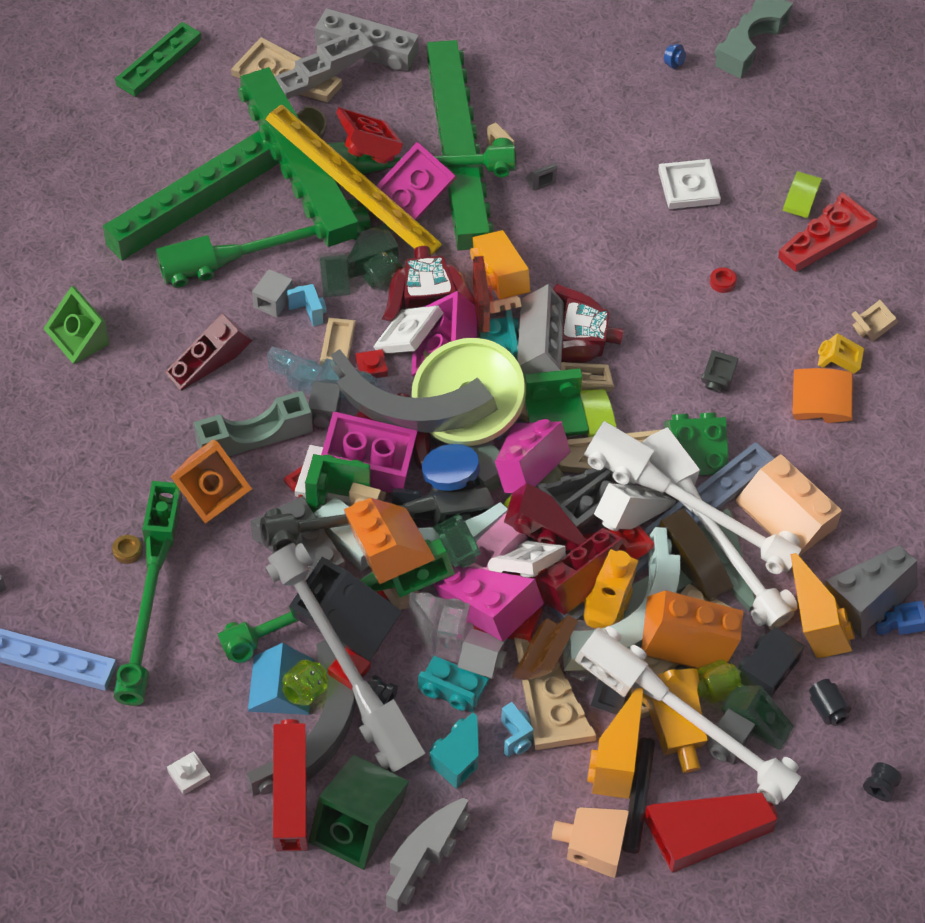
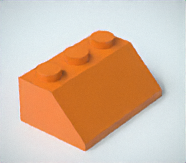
M368 498L344 509L353 535L379 584L435 560L434 555L406 508L378 499Z
M667 590L647 596L641 649L646 653V657L721 674L741 640L744 611Z

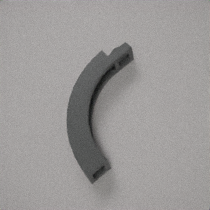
M340 349L331 355L335 363L332 369L339 378L337 384L342 394L360 412L378 422L417 430V432H442L470 425L498 410L494 397L478 377L465 386L443 395L423 398L404 397L388 393L369 383L353 367Z
M326 640L316 644L317 659L324 671L328 690L322 714L313 730L307 736V781L321 771L337 753L350 729L356 704L353 690L328 675V668L335 661L336 657ZM273 761L246 773L247 784L253 796L259 793L265 795L273 791Z

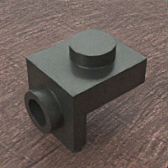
M712 350L705 372L701 377L702 383L706 384L705 388L719 393L722 389L728 391L739 359Z

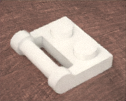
M525 541L519 544L516 550L504 556H496L490 559L488 568L490 571L500 573L510 571L520 573L522 577H534L538 575L539 571L551 567L565 557V546Z

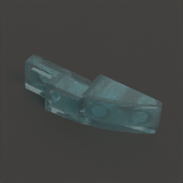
M274 346L267 353L268 369L286 376L287 386L293 390L311 394L313 381L337 384L339 380L332 369L335 363L331 359L327 358L321 366L313 360L303 359L288 350H281ZM358 371L363 378L377 387V378L367 372ZM341 392V399L348 400Z

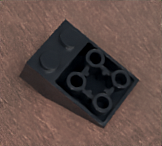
M322 556L307 578L306 583L344 648L347 647L370 662L402 611L350 572ZM297 593L289 605L293 617L321 633L299 593Z

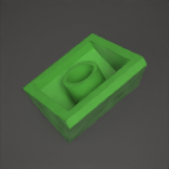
M71 286L43 329L69 360L76 364L109 345L105 320L78 289Z

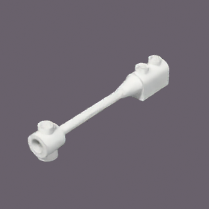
M604 421L584 454L588 457V464L592 468L601 470L605 467L614 472V480L619 484L636 483L671 495L761 549V559L766 561L768 571L774 574H780L782 571L786 574L792 567L790 554L797 553L799 555L802 549L798 547L800 541L795 534L789 531H781L779 534H774L768 538L760 535L671 483L669 478L649 462L654 452L653 449Z
M668 427L641 442L654 450L649 462L669 478L671 483L701 499L695 487L700 469ZM681 502L691 512L695 513L756 595L752 605L754 610L751 611L754 622L758 626L766 624L770 630L774 626L779 628L788 622L794 615V611L797 610V602L792 593L786 589L781 592L776 588L765 589L717 523Z
M607 626L604 631L598 627L576 656L575 661L623 697L626 696L631 688L636 689L639 687L643 688L644 694L658 701H663L758 772L757 783L760 785L757 793L762 792L767 802L770 801L773 805H777L780 800L782 802L785 801L801 779V776L796 773L799 766L795 761L788 757H783L781 761L777 758L768 761L762 760L670 692L669 688L653 672L648 663L644 661L647 655L643 649L636 645H631L629 649L619 642L622 638L621 634L612 627Z

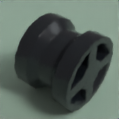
M377 675L370 679L368 684L384 705L395 699L398 690L397 685L393 683L386 684Z
M877 762L871 769L872 776L866 778L863 788L869 795L888 802L894 795L893 788L899 786L902 776L898 770L889 764Z

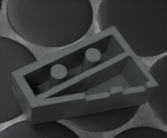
M603 467L601 470L588 469L583 474L573 477L569 475L561 477L560 481L550 484L541 483L536 485V488L551 495L582 533L600 520L594 513L608 484L619 483L613 478L614 472ZM628 482V484H625V485H634V486H635V484H633V483H631V482Z
M303 497L278 508L282 514L292 513L298 521L316 518ZM262 515L250 522L252 539L258 544L261 543L265 546L260 533V520L264 517ZM324 529L299 533L296 545L302 543L313 561V565L308 567L310 570L305 581L322 556L345 569V561ZM272 546L266 547L272 554L275 553Z
M898 545L826 580V588L836 599L839 608H845L848 622L851 621L854 632L861 639L868 634V628L875 622L880 623L884 619V614L892 606L896 607L918 587L917 560Z

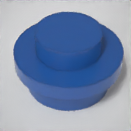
M681 44L669 45L664 54L665 64H668L672 69L682 65L686 58V52Z

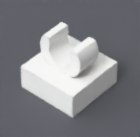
M194 751L167 766L168 773L183 795L210 780V774Z

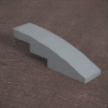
M359 29L317 45V53L295 61L294 69L276 75L275 78L287 99H290L316 87L348 68L371 51L373 44Z

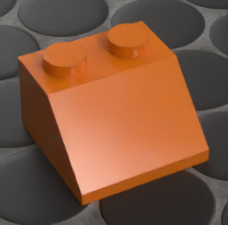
M214 439L192 454L170 476L205 524L252 489L221 445Z

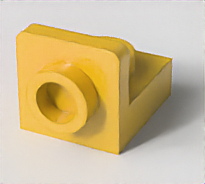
M837 333L820 345L818 350L820 355L818 366L824 368L830 362H833L855 374L861 368L864 348Z

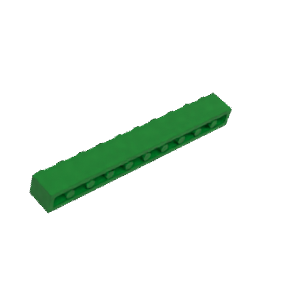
M457 40L427 42V62L442 155L480 154L479 143H474V140L477 139L476 124H471V121L474 120L473 106L468 105V102H470L469 86L465 87V83H467V70L461 66L464 65V52L459 50ZM483 164L445 166L457 178L447 188L457 251L470 250L474 248L473 237L494 232L493 223L487 220V218H490L489 202H484V198H487L486 182H481V178L484 175Z

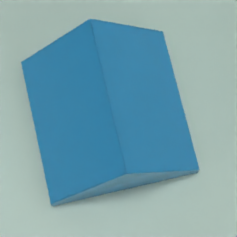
M284 643L255 655L248 712L309 715L313 675L310 674V671L314 669V659Z

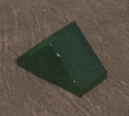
M339 251L317 254L324 298L350 295L346 253Z

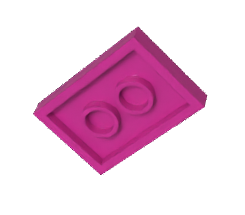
M416 142L376 186L414 220L418 221L457 178L421 144Z

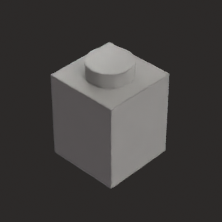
M268 269L252 291L253 307L277 318L288 303L287 291L293 289L292 279L285 274Z
M471 629L463 642L458 668L492 678L498 668L503 669L508 652L503 651L506 639L502 642L488 633Z

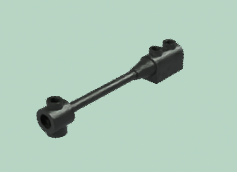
M470 480L466 482L467 486L457 490L445 491L432 488L428 495L404 503L401 507L407 509L412 519H428L432 521L434 527H442L464 522L481 515L494 507L495 503L486 485L475 486L474 482ZM273 508L268 510L264 517L261 518L260 533L265 547L272 546L273 551L277 552L289 544L294 543L296 545L299 533L348 526L349 522L346 514L298 521L292 513L282 514L280 509Z

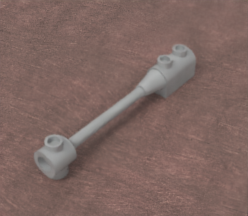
M289 544L269 556L267 559L270 564L265 568L274 583L280 580L283 585L296 588L352 684V690L364 724L359 727V730L368 744L372 741L375 742L380 751L375 754V757L381 768L385 770L390 768L391 772L394 773L424 755L423 748L394 699L384 705L366 680H363L306 583L305 578L310 570L308 567L313 565V561L303 544Z

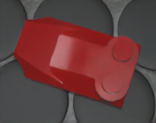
M338 107L337 115L340 124L348 134L345 146L349 148V153L359 157H363V154L373 156V160L383 164H387L388 161H394L395 155L400 154L403 143L386 121Z

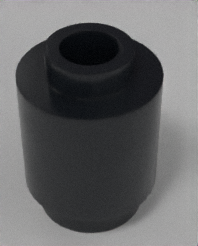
M823 679L809 689L810 700L825 724L829 725L832 723L833 726H837L849 718L848 714L851 711V707L836 683H832L830 679Z

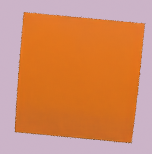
M827 368L794 369L792 412L794 419L804 420L823 417L825 423L852 421L853 373Z

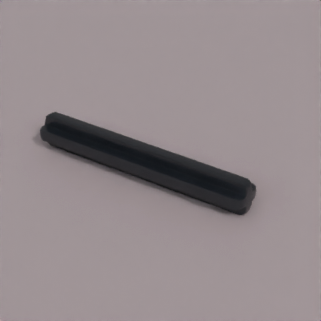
M642 737L638 743L622 848L626 853L637 854L640 850L655 741L651 738Z

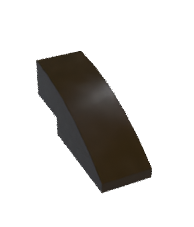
M684 508L660 521L659 527L666 528L667 539L671 540V550L675 555H680V569L709 602L733 590L734 586L719 556L703 531Z

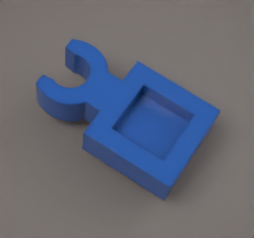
M923 601L893 606V612L887 611L884 614V619L881 621L883 623L876 624L877 634L884 635L891 632L892 629H898L899 635L925 631V608Z

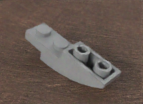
M461 798L435 812L421 823L400 846L390 861V875L396 878L386 894V907L398 912L402 904L408 905L415 892L413 884L417 877L423 878L425 876L430 861L439 865L443 856L449 857L456 845L454 837L457 831H464L471 817V814L468 813L469 800Z

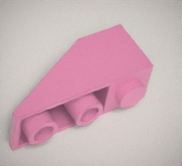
M505 514L477 540L464 566L489 570L488 562L490 559L496 556H504L516 550L517 546L527 541L529 536L515 531L512 526L504 523Z

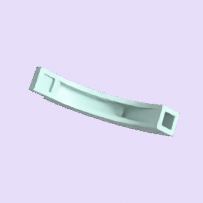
M655 527L649 536L654 542V548L648 552L649 580L642 604L630 616L609 626L621 634L622 638L619 642L628 649L631 645L638 647L642 645L647 596L665 590L676 593L678 587L680 555H670L672 545L671 540L667 539L666 528ZM595 630L572 632L563 650L564 671L586 670L575 661V658Z

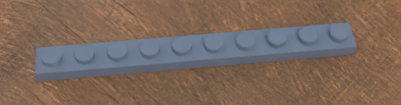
M755 442L696 489L702 501L720 510L746 488L762 467L775 458ZM679 502L644 531L650 536L653 529L660 526L662 519L683 508L698 526L702 523L694 512H691ZM648 552L637 559L639 562L634 578L649 567ZM583 602L566 615L550 607V611L561 621L567 615L578 620V623L584 619Z

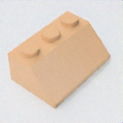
M781 454L762 467L736 499V503L771 536L779 534L781 531H789L795 534L800 541L798 547L802 548L798 556L835 530L842 512L833 501Z

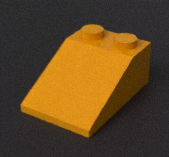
M797 553L790 554L803 632L816 658H824L852 651L850 640L855 639V634L851 621L848 622L845 608H839L834 596Z
M637 687L600 737L598 750H591L587 782L593 783L592 794L629 799L635 769L643 688Z

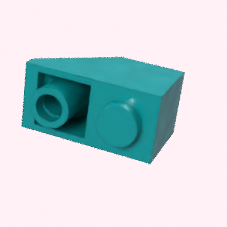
M473 712L466 719H459L452 727L451 733L445 739L439 738L429 751L430 766L456 789L478 769L477 715Z

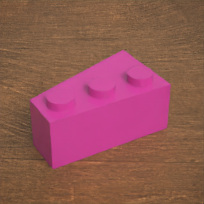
M544 419L535 423L513 424L495 460L504 493H513L526 483L535 487L571 452L562 421L550 422L548 419Z
M453 564L454 575L433 583L440 601L446 609L502 642L544 604L537 583L532 578Z

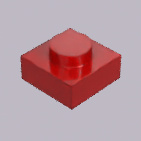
M382 349L355 353L358 372L363 378L368 380L388 377Z
M345 647L363 678L371 669V662ZM335 659L328 668V675L352 690V684L338 660Z

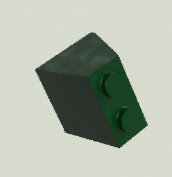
M353 755L319 796L308 843L364 870L403 804L409 781Z

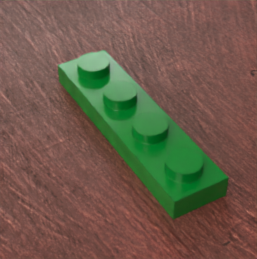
M184 22L179 23L115 78L116 86L136 97L201 41V32Z

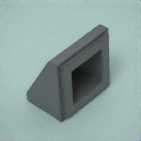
M557 164L548 165L528 174L525 179L531 188L538 190L554 184L557 176Z

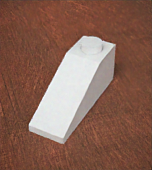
M609 483L594 515L602 519V524L610 530L633 529L673 507L676 501L662 492L645 486Z

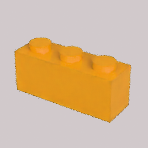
M503 230L473 237L474 248L470 249L472 262L478 264L481 276L486 277L489 289L491 291L494 290L499 300L531 292L529 269Z

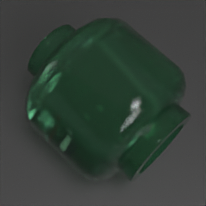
M380 251L364 264L366 274L363 278L372 289L377 286L380 290L385 291L390 287L394 274L403 266L392 252L387 254L385 251Z

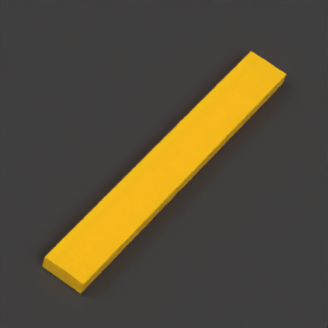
M280 105L269 113L265 120L414 249L418 246L430 247L431 256L440 248L442 244L285 106Z

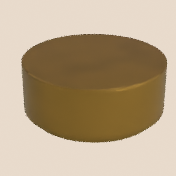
M133 535L118 537L112 545L113 556L118 562L123 564L136 562L142 555L140 540Z

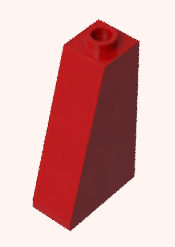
M285 719L281 721V724H273V841L276 851H308L306 724L300 723L296 719Z
M761 792L651 804L646 807L644 821L673 873L773 832L778 815L773 803L767 802Z

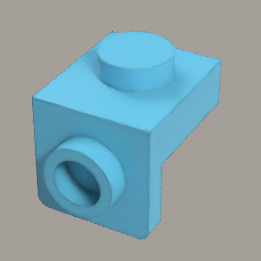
M313 284L298 286L287 291L289 310L305 306L312 325L323 324V314L327 313L323 297L318 298Z
M513 702L502 708L501 722L512 734L510 738L505 740L504 754L507 758L515 753L520 755L526 752L532 745L534 731L526 712L522 709L518 710Z

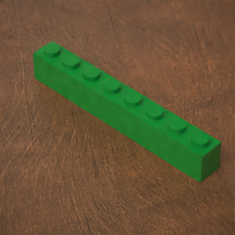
M267 67L240 76L239 98L242 103L246 102L252 121L258 123L260 135L264 141H268L272 157L280 162L282 174L286 180H290L296 199H301L304 213L308 219H312L318 238H323L327 247L357 238L358 220L335 180L265 120L269 113L280 105L285 106L298 118L271 69Z
M257 131L104 224L103 231L106 246L123 261L280 164V162L274 160L268 141H264L260 131Z

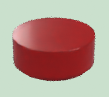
M720 267L712 271L709 283L713 290L719 293H728L736 287L737 276L731 269Z

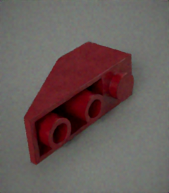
M222 313L165 373L180 390H183L235 359L253 340L236 322Z
M526 483L512 493L504 523L512 526L515 531L526 534L538 540L539 543L565 546L566 555L586 541L585 537L551 495L529 483Z
M602 528L539 575L537 579L545 603L566 615L583 602L594 588L596 579L610 549L618 551L623 543V539Z

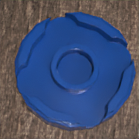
M449 444L432 450L424 458L422 470L424 480L427 483H431L433 488L452 491L467 486L466 482L471 479L474 481L479 474L480 465L478 455L472 448L462 444Z

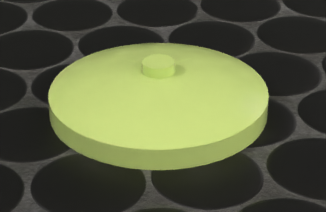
M464 338L439 347L423 361L414 377L412 385L413 398L443 395L465 386L478 377L494 397L498 408L494 413L475 423L453 430L430 432L431 435L445 443L474 446L499 437L514 424L524 406L526 385L519 363L507 349L486 339Z

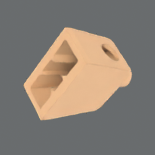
M577 808L574 824L555 820L551 839L569 843L567 860L615 878L629 811Z

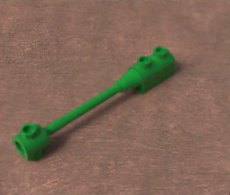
M508 138L495 139L492 146H488L484 154L434 156L444 166L484 164L489 172H494L497 177L501 178L507 177L510 171H516L517 168L516 146ZM345 142L327 143L363 175L386 170V168H393L402 159V157H395L394 161H388L387 164H383L373 160V156L363 154V157H359L349 153V148L345 146Z
M348 199L346 201L358 220L357 238L353 240H359L366 237L367 230L371 229L369 214L366 206L363 204L359 205L357 199ZM313 225L241 245L212 246L209 236L206 235L157 248V262L165 284L172 283L174 288H180L188 284L187 278L198 276L200 281L213 278V271H217L218 268L242 257V255L317 236Z
M152 481L142 528L144 542L146 543V563L148 569L130 662L119 667L113 696L117 702L124 705H141L145 699L149 671L141 666L159 570H161L168 552L174 544L183 493L174 482ZM169 493L173 495V498H167L161 494Z
M438 538L434 541L425 540L435 560L379 584L373 572L360 581L375 592L395 588L399 598L450 577L455 573L447 551ZM288 612L256 627L251 626L245 621L240 624L231 622L217 635L228 661L232 660L236 663H243L252 657L253 650L257 649L259 638L296 623L299 620L295 619L291 612Z

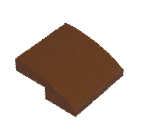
M567 615L559 624H556L547 618L534 633L512 677L520 680L535 679L553 671L578 620Z

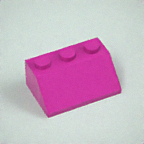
M459 291L425 306H439L443 314L418 348L412 353L411 375L415 377L417 370L425 360L423 354L425 349L431 354L449 342L464 338H477L478 308Z
M333 411L321 455H331L335 458L350 461L359 460L371 466V487L383 492L392 493L394 488L404 489L417 430Z

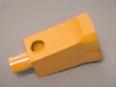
M610 549L596 579L594 588L583 601L584 620L587 626L594 629L598 627L605 628L623 620L624 611L628 609L632 599V583L639 560L631 558L624 551Z
M672 669L657 675L669 688L670 692L702 715L697 692L699 683L698 669ZM643 693L642 701L649 710L663 754L677 753L683 773L701 769L696 749L703 747L707 742L706 733L663 701H658Z

